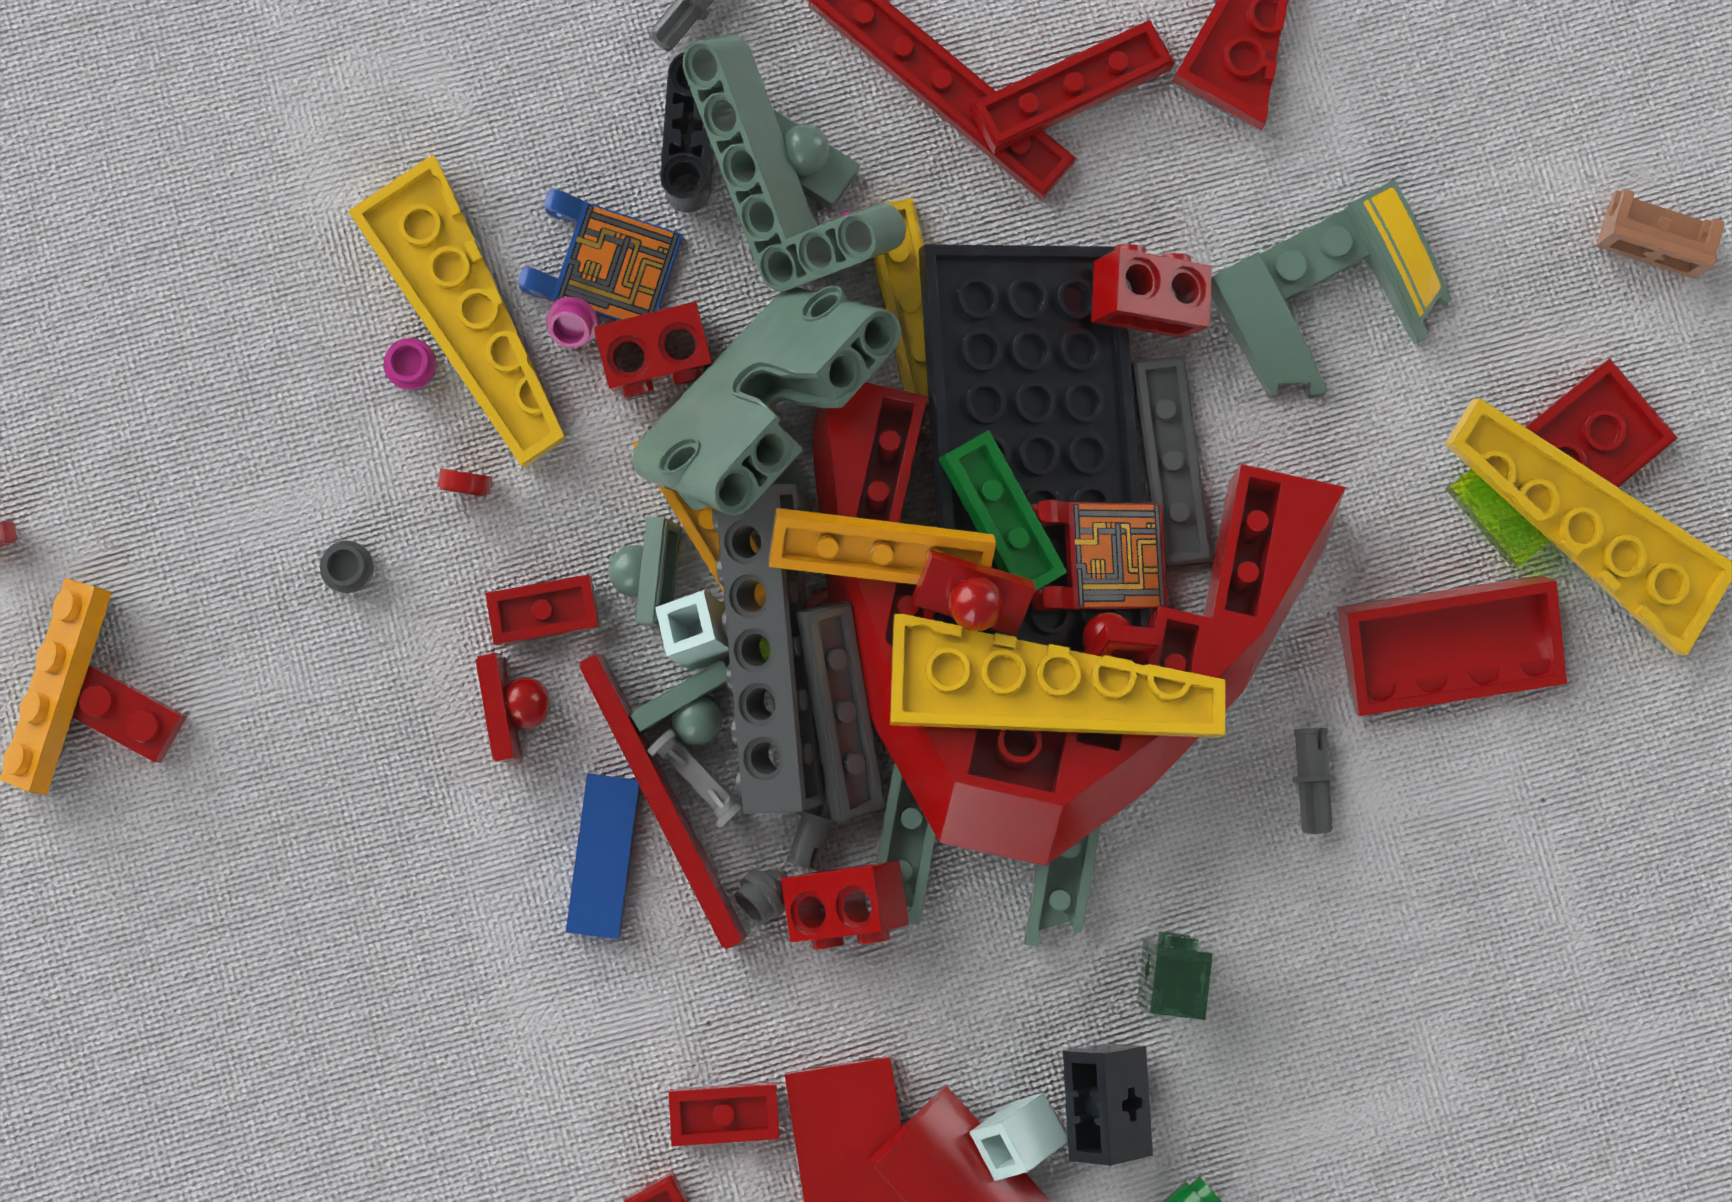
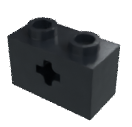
M1105 1043L1063 1051L1069 1161L1112 1166L1153 1156L1146 1046Z

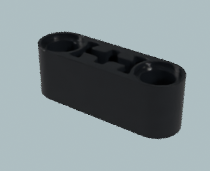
M683 52L671 61L668 68L660 180L669 204L678 211L690 213L703 208L710 198L714 151L692 92L680 86L682 80L686 77L683 69V55L685 53ZM687 112L694 113L697 130L693 131L691 148L693 154L686 153L682 134H686L688 128ZM683 174H693L700 179L696 188L689 192H679L672 186L676 178Z

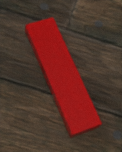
M1148 20L971 102L969 112L994 154L1171 71L1175 62L1151 20Z

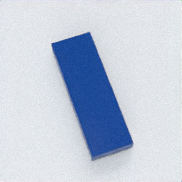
M587 773L565 933L620 939L640 795V786L636 779Z

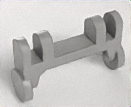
M671 729L664 733L647 750L652 757L659 754L663 759L667 760L714 809L715 815L719 818L715 824L720 829L743 809L742 803L730 794L731 791L724 784L721 785L694 756L695 753L688 746L685 747Z

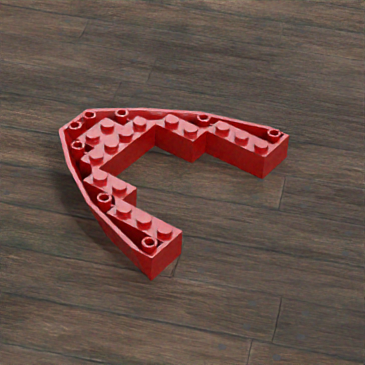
M865 382L842 408H817L811 442L819 513L900 523L927 401L926 395ZM1241 464L1228 484L1204 615L1159 606L1149 618L1147 626L1148 628H1157L1159 646L1144 665L1151 664L1225 679L1226 711L1246 689L1319 560L1346 487ZM825 574L828 602L851 601L868 707L875 729L940 843L1046 866L1147 792L1200 738L890 725L894 614H906L934 620L935 612L913 605L912 595L916 584Z

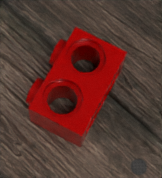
M1118 245L1114 248L1113 252L1094 261L1091 322L1177 338H1184L1210 327L1212 266L1191 262L1192 258L1187 254L1168 253L1159 256L1146 253V248L1141 245ZM1126 279L1130 282L1132 291L1127 286ZM1172 288L1174 289V291H1175V293H1176L1177 299H1176V297H1175L1174 294H1173Z
M696 301L593 327L609 389L613 392L622 390L624 398L654 391V381L673 377L675 385L694 382L704 373L703 369L709 368L713 363ZM677 332H687L695 338V350L690 357L684 360L673 359L667 353L668 339ZM630 344L640 346L644 352L643 365L632 373L620 371L616 363L619 350Z
M899 860L809 872L781 878L790 943L811 940L813 950L827 949L844 945L843 936L857 935L858 945L878 943L890 940L889 930L909 925ZM866 895L871 902V913L866 906ZM821 902L825 908V917L821 912Z

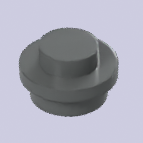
M346 540L334 543L327 548L320 561L322 579L331 589L341 593H354L363 589L371 580L374 571V562L370 552L364 546L354 541Z

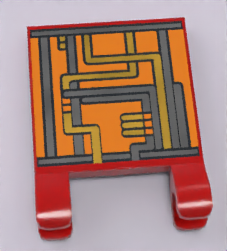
M1044 500L1038 504H1031L1042 526L1065 525L1068 587L1048 586L1035 591L1031 599L1034 611L1157 609L1159 606L1168 608L1162 503H1090Z

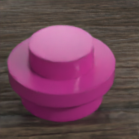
M563 297L556 300L546 315V325L551 338L557 344L566 348H577L589 343L595 336L593 327L599 326L598 316L593 307L586 301L576 297Z
M404 338L396 341L389 347L385 354L383 365L386 376L395 386L404 390H418L426 386L433 379L437 369V360L433 350L425 342L416 338Z

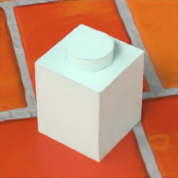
M702 590L655 607L666 657L690 671L730 658L728 640L725 638L722 630V614L725 610L724 603Z
M1044 1092L1009 1103L969 1132L994 1181L1030 1171L1068 1142V1137L1059 1122L1058 1115L1050 1105Z

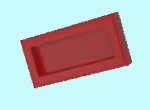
M931 549L912 595L914 606L953 617L958 625L968 631H983L991 628L1016 636L1036 587L1033 580Z
M1113 612L1100 613L1088 621L1084 628L1082 643L1085 648L1084 653L1101 657L1107 655L1144 665L1159 646L1157 628L1132 626L1123 616Z
M491 653L477 656L475 661L492 759L496 762L522 759L517 729L534 728L547 718L551 704L548 690L540 681L530 677H520L509 682L505 657L503 655Z

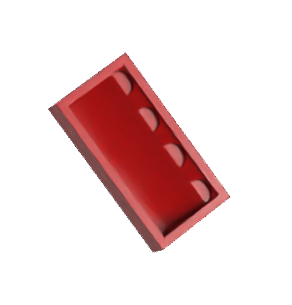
M1532 576L1337 607L1344 660L1358 716L1567 684L1557 581L1546 576Z
M947 1085L934 1095L868 1159L869 1163L905 1202H1051L1026 1173L994 1181L969 1133L981 1123Z

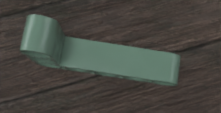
M729 34L693 42L686 48L683 55V69L759 273L765 284L773 290L786 291L895 250L902 244L906 233L904 219L894 206L886 203L876 204L816 227L796 170L787 154L786 143L751 49L743 38L735 34Z

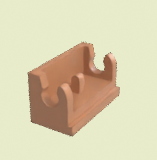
M1623 189L1621 192L1616 190L1611 196L1596 247L1694 279L1714 266L1717 258L1716 252L1724 229V221L1713 218L1712 221L1706 219L1702 221L1635 199L1634 191Z

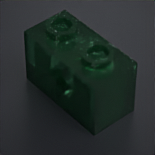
M1159 931L1158 941L1143 939L1136 1003L1152 1014L1206 1020L1213 953L1198 947L1199 939L1192 938L1191 935Z

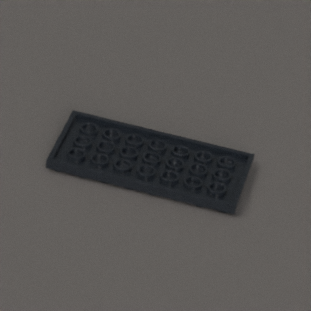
M925 244L918 250L938 528L978 532L938 458L988 430L991 432L1030 505L1038 504L1044 500L1090 503H1142L1128 329L1091 322L1094 261L1113 252L1115 247ZM1065 525L1042 526L1067 571ZM993 559L991 568L999 570ZM1067 573L1040 589L1048 586L1068 587ZM1030 602L1016 636L991 628L978 632L993 635L999 633L1017 637V640L1047 646L1053 644L1068 647L1071 651L1084 653L1085 648L1082 638L1084 628L1090 619L1100 613L1113 612L1126 618L1132 626L1147 627L1150 609L1034 611L1032 609V602ZM943 614L945 623L958 625L953 617Z

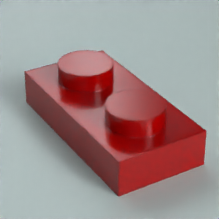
M589 574L485 593L493 644L495 646L601 628L592 576Z
M89 666L72 718L145 758L161 763L187 716L98 667Z
M777 1082L670 1089L668 1092L672 1147L780 1139Z

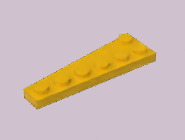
M432 154L348 210L519 464L526 468L566 441L567 438L442 166L436 157Z
M1480 398L1472 399L1445 445L1668 649L1677 655L1687 656L1732 581V561Z
M894 614L890 725L1222 738L1225 735V679L1151 664L1140 665L1127 659L1107 655L1101 657L1071 651L1068 647L1053 644L1047 646L1017 640V637L968 631L960 625L906 614Z

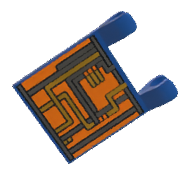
M550 189L544 201L546 213L554 218L576 222L577 224L559 277L555 278L531 267H523L518 278L520 290L523 293L553 301L563 297H576L590 304L597 315L614 321L658 311L683 234L585 202L563 191Z

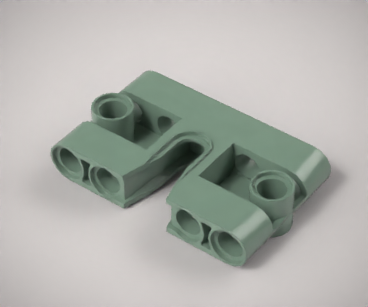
M828 286L817 292L799 287L781 291L638 442L632 456L633 467L636 473L643 479L666 489L676 490L692 509L700 510L711 507L733 516L744 513L803 451L801 446L778 425L781 420L771 408L785 400L817 408H842L894 352L899 344L901 325L898 318L891 311L850 301L838 286Z

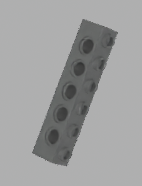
M771 484L748 510L739 515L733 516L715 509L712 510L713 525L719 533L721 556L717 562V575L724 589L725 610L722 614V630L725 638L728 640L730 663L726 671V680L729 690L733 693L735 716L731 723V736L738 749L739 770L736 775V791L742 800L743 814L802 812L824 804L819 745L796 612L807 609L804 571L769 567V553L776 508L798 510L796 484ZM754 529L758 531L761 537V547L757 554L750 545V537ZM758 583L764 587L766 592V600L763 607H760L755 599V588ZM763 636L768 640L771 648L770 657L767 661L762 657L759 649L760 640ZM767 690L775 699L773 714L766 709L764 704V695ZM770 744H773L780 754L778 768L770 761Z

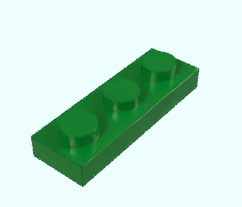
M989 430L938 458L978 532L994 534L996 546L993 559L999 570L1033 580L1036 587L1035 591L1067 573Z

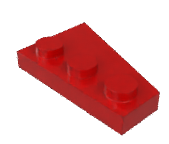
M1217 0L1172 82L1262 131L1266 125L1270 91L1277 66L1276 59L1279 42L1284 28L1289 0Z

